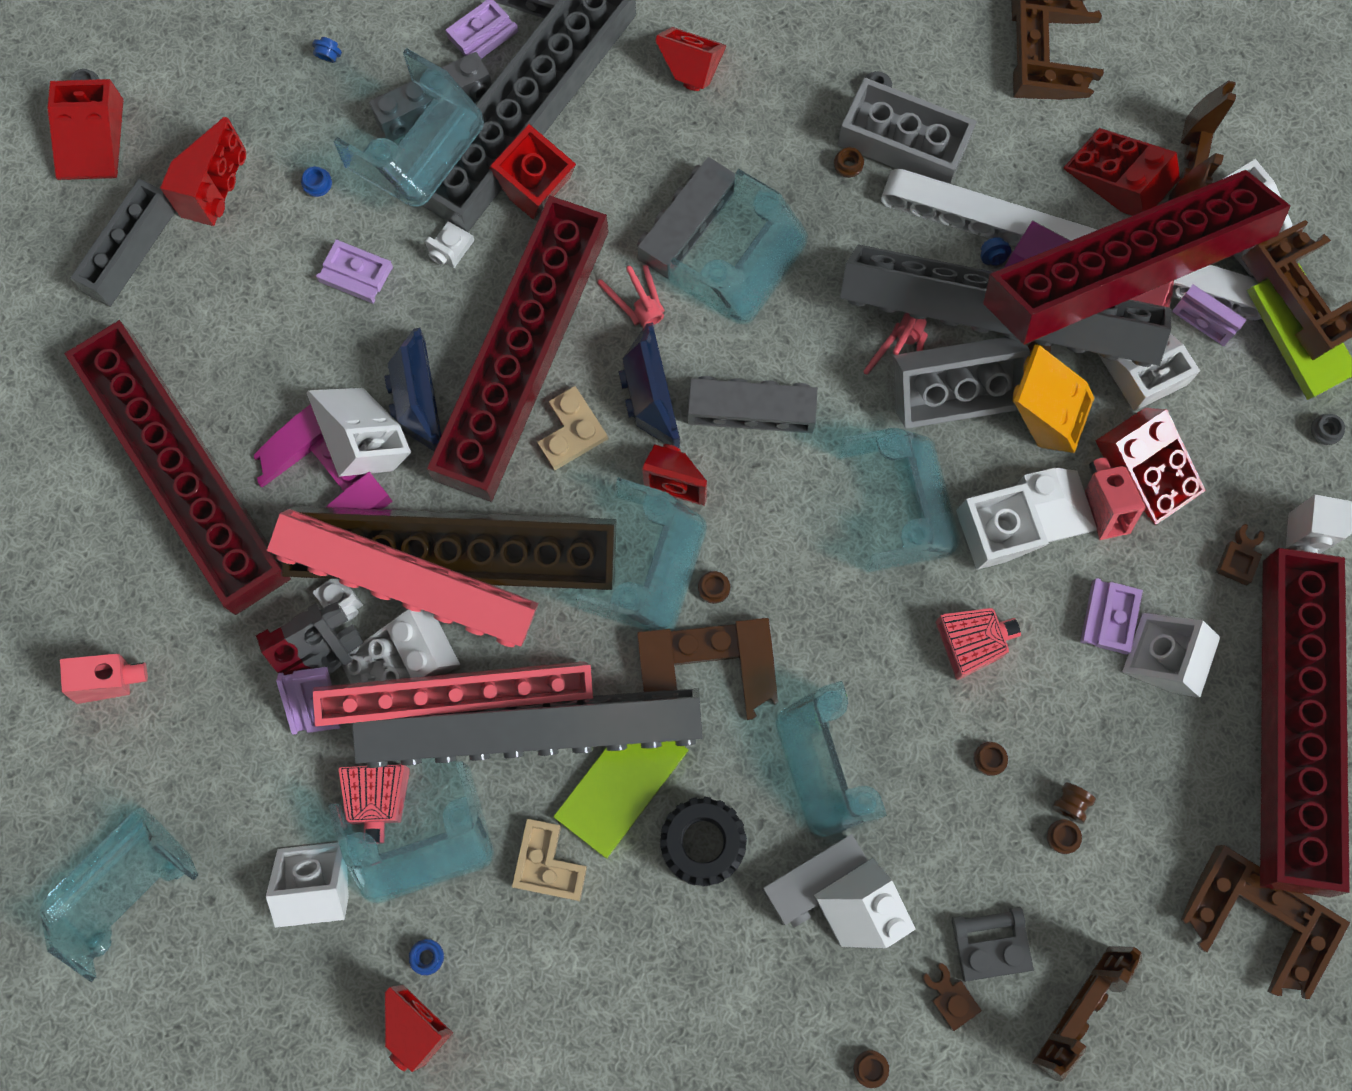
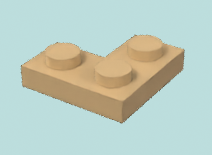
M574 386L549 401L550 407L563 427L537 443L555 471L608 440V435L577 387Z
M527 819L512 888L576 901L581 900L587 866L554 860L561 825Z

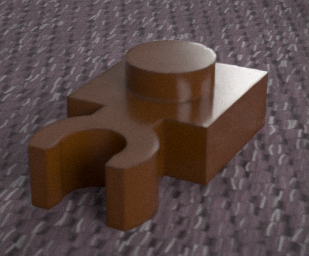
M1243 524L1235 533L1237 543L1231 541L1226 545L1216 573L1247 586L1252 583L1262 556L1261 553L1254 551V547L1264 540L1265 534L1260 530L1255 534L1253 540L1249 539L1246 536L1248 525Z
M938 963L936 966L942 974L941 979L938 982H933L930 976L924 973L922 980L926 986L936 989L939 993L931 1001L950 1029L955 1031L982 1010L963 982L958 980L952 985L948 968L943 963Z

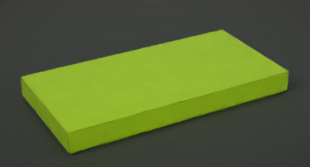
M1269 279L1246 290L1307 400L1352 377V357L1344 343L1315 360L1311 359L1295 336L1303 327L1294 318L1291 310L1275 291Z
M675 741L661 742L662 746L657 748H641V743L627 744V749L619 751H608L606 748L553 817L608 859L688 753L689 749L685 746H676Z

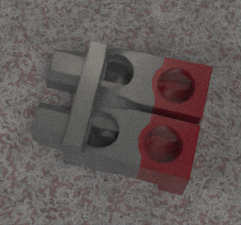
M338 602L328 605L323 609H320L317 603L308 607V611L299 613L280 628L272 632L266 629L256 635L261 653L277 673H284V675L293 674V671L327 667L329 674H331L342 664L345 666L352 662L350 652L364 643L360 633L353 624L338 633L335 630L336 627L348 621L345 612Z

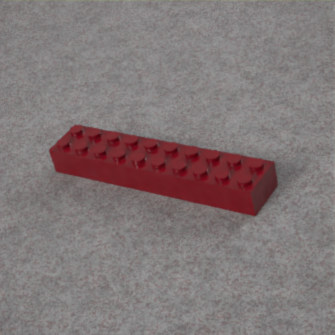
M1243 170L991 273L983 304L1025 345L1278 236L1291 205L1250 172Z
M549 195L428 465L427 470L433 481L484 500L493 501L609 233L606 214Z
M118 320L65 352V356L223 607L237 615L290 581V577H283V565L276 559V554L267 551L269 546L267 540L131 331Z
M1278 548L1263 560L1260 887L1323 897H1335L1350 893L1345 557Z

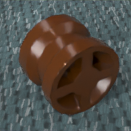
M1066 782L1062 787L1063 795L1059 800H1055L1052 807L1056 812L1071 821L1084 824L1087 818L1085 812L1088 807L1094 805L1096 798L1083 788Z

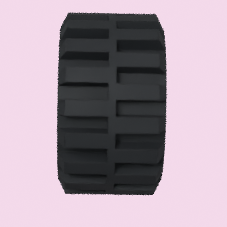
M695 797L677 805L676 809L668 814L661 829L660 848L669 870L680 880L690 885L702 887L719 884L730 877L740 866L746 852L747 836L742 820L736 815L737 812L732 807L726 806L725 802L713 800L711 797L701 799ZM700 821L710 822L717 826L724 840L720 855L706 863L692 860L683 848L685 831L689 826Z

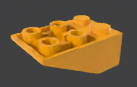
M1034 345L1031 356H1028L1025 360L1024 375L1021 383L1014 389L1013 402L1038 447L1075 453L1094 401V396L1087 381L1043 347Z

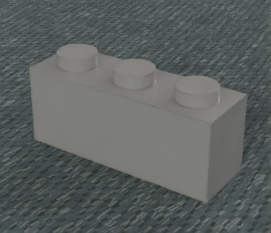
M851 834L762 888V891L782 925L791 923L794 928L811 918L808 911L819 905L814 896L816 893L868 860Z

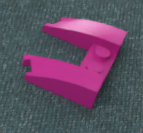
M311 404L280 428L254 454L255 460H261L263 475L257 477V480L262 488L312 451L344 491L326 507L382 510L393 502L370 472L361 475L338 476Z

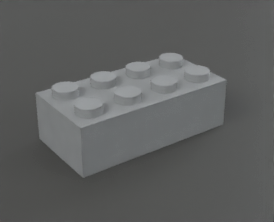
M864 77L841 126L838 146L855 148L861 155L896 169L907 170L951 184L970 142L977 121Z
M1002 337L893 355L896 414L904 428L907 429L1018 410L1013 402V393L1015 387L1021 383L1024 375V363L1026 358L1030 356V349L1018 339Z

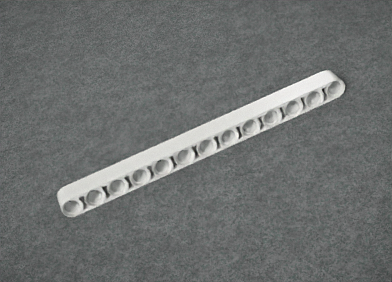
M894 169L890 172L881 197V202L887 207L891 208L893 205V209L919 217L922 214V218L948 226L950 223L952 224L951 227L976 235L979 232L981 233L980 236L989 239L1000 237L1004 241L1010 242L1009 245L1015 247L1032 220L1071 241L1097 230L903 169ZM1209 265L1174 280V297L1182 299L1194 284L1240 316H1246L1248 320L1261 319L1258 310L1246 291L1259 284L1255 278Z

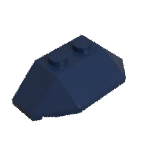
M653 322L647 323L622 358L624 370L618 371L622 389L628 388L630 398L625 399L628 418L634 417L638 428L661 442L680 448V436Z
M414 328L388 362L389 375L384 376L388 394L393 393L394 403L389 404L391 416L400 424L404 433L435 452L442 434L426 341L421 328Z

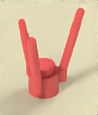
M643 265V271L651 297L646 295L631 266L626 267L640 297L634 303V311L603 280H598V285L631 318L635 326L641 324L644 328L647 323L652 322L655 325L664 318L663 312L665 310L659 301L648 265Z
M906 312L901 322L896 323L892 333L863 371L864 374L870 373L897 336L899 340L893 350L894 355L899 354L904 344L912 345L917 342L916 351H922L928 334L924 331L927 324L926 319L913 318Z

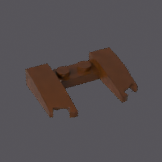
M1011 0L1012 21L1016 22L1017 66L1013 71L1014 98L1062 100L1091 97L1094 90L1088 87L1092 80L1099 81L1102 78L1104 69L1050 62L1049 23H1099L1102 19L1099 10L1088 12L1083 3L1085 0Z
M1228 80L1207 94L1186 117L1181 144L1188 145L1184 157L1185 160H1189L1188 167L1183 169L1179 183L1169 194L1168 201L1212 184V175L1222 164L1224 155L1217 153L1209 157L1213 134L1235 102L1236 94L1231 92L1236 82Z
M1304 220L1280 232L1278 236L1254 246L1241 259L1258 283L1267 278L1270 280L1275 291L1282 297L1294 318L1303 327L1295 336L1311 359L1315 360L1352 338V301L1331 312L1297 264V261L1331 241L1325 234L1320 236L1316 242L1311 239L1307 233L1302 232L1308 224V221Z
M769 618L736 621L732 625L678 631L662 629L637 632L644 692L677 690L674 665L739 658L747 721L756 718L757 715L754 709L771 699L774 705L778 703Z
M1225 845L1216 846L1193 889L1181 921L1183 924L1191 923L1201 938L1196 944L1200 950L1208 953L1239 896L1294 931L1281 956L1267 992L1272 995L1282 996V988L1301 990L1302 998L1310 999L1351 922L1303 893L1260 887V867Z
M1108 946L1033 1060V1064L1055 1081L1062 1082L1086 1052L1087 1046L1081 1043L1080 1040L1089 1028L1087 1020L1093 1011L1098 1012L1105 1005L1109 997L1106 993L1108 989L1112 992H1123L1126 990L1142 960L1141 951L1135 947Z

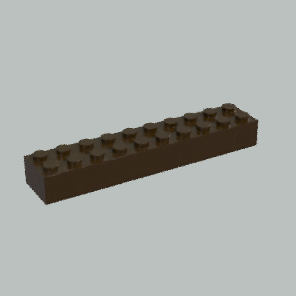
M305 506L288 508L490 585L612 590L615 583L617 519ZM283 562V577L340 579L329 574L327 576L313 574L307 570L308 566L297 562L295 564Z

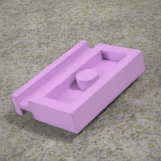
M486 0L445 31L448 39L464 56L477 51L482 59L518 32V27L494 0Z
M335 240L322 264L323 269L316 275V278L320 283L374 304L377 292L381 291L393 265L389 260Z
M1194 284L1172 311L1222 346L1228 343L1246 321L1245 318Z
M1095 578L1091 585L1080 643L1092 644L1095 647L1126 655L1131 653L1143 590L1113 582L1107 583Z
M327 667L293 671V674L289 675L278 673L276 682L292 735L302 730L310 733L340 729L341 724L315 727L312 691L314 687L332 685Z

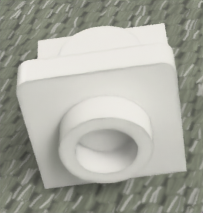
M448 221L435 240L428 237L425 244L429 252L428 255L434 262L441 266L446 263L455 268L474 242V237Z
M329 579L313 591V594L323 608L338 602L345 612L348 621L356 617L359 613L357 609L363 606L351 587L341 584L339 579Z

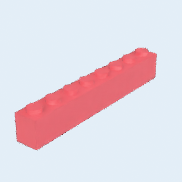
M291 509L279 514L267 549L268 552L276 554V559L281 562L303 564L308 566L307 570L319 576L332 575L340 578L339 582L351 588L364 587L371 590V595L379 599L390 600V598L403 602L402 606L415 612L425 610L433 613V617L440 622L452 624L454 621L464 625L465 630L472 634L482 636L486 633L494 636L498 643L507 647L522 646L539 604Z
M585 661L314 687L312 691L315 727L593 699L591 665Z

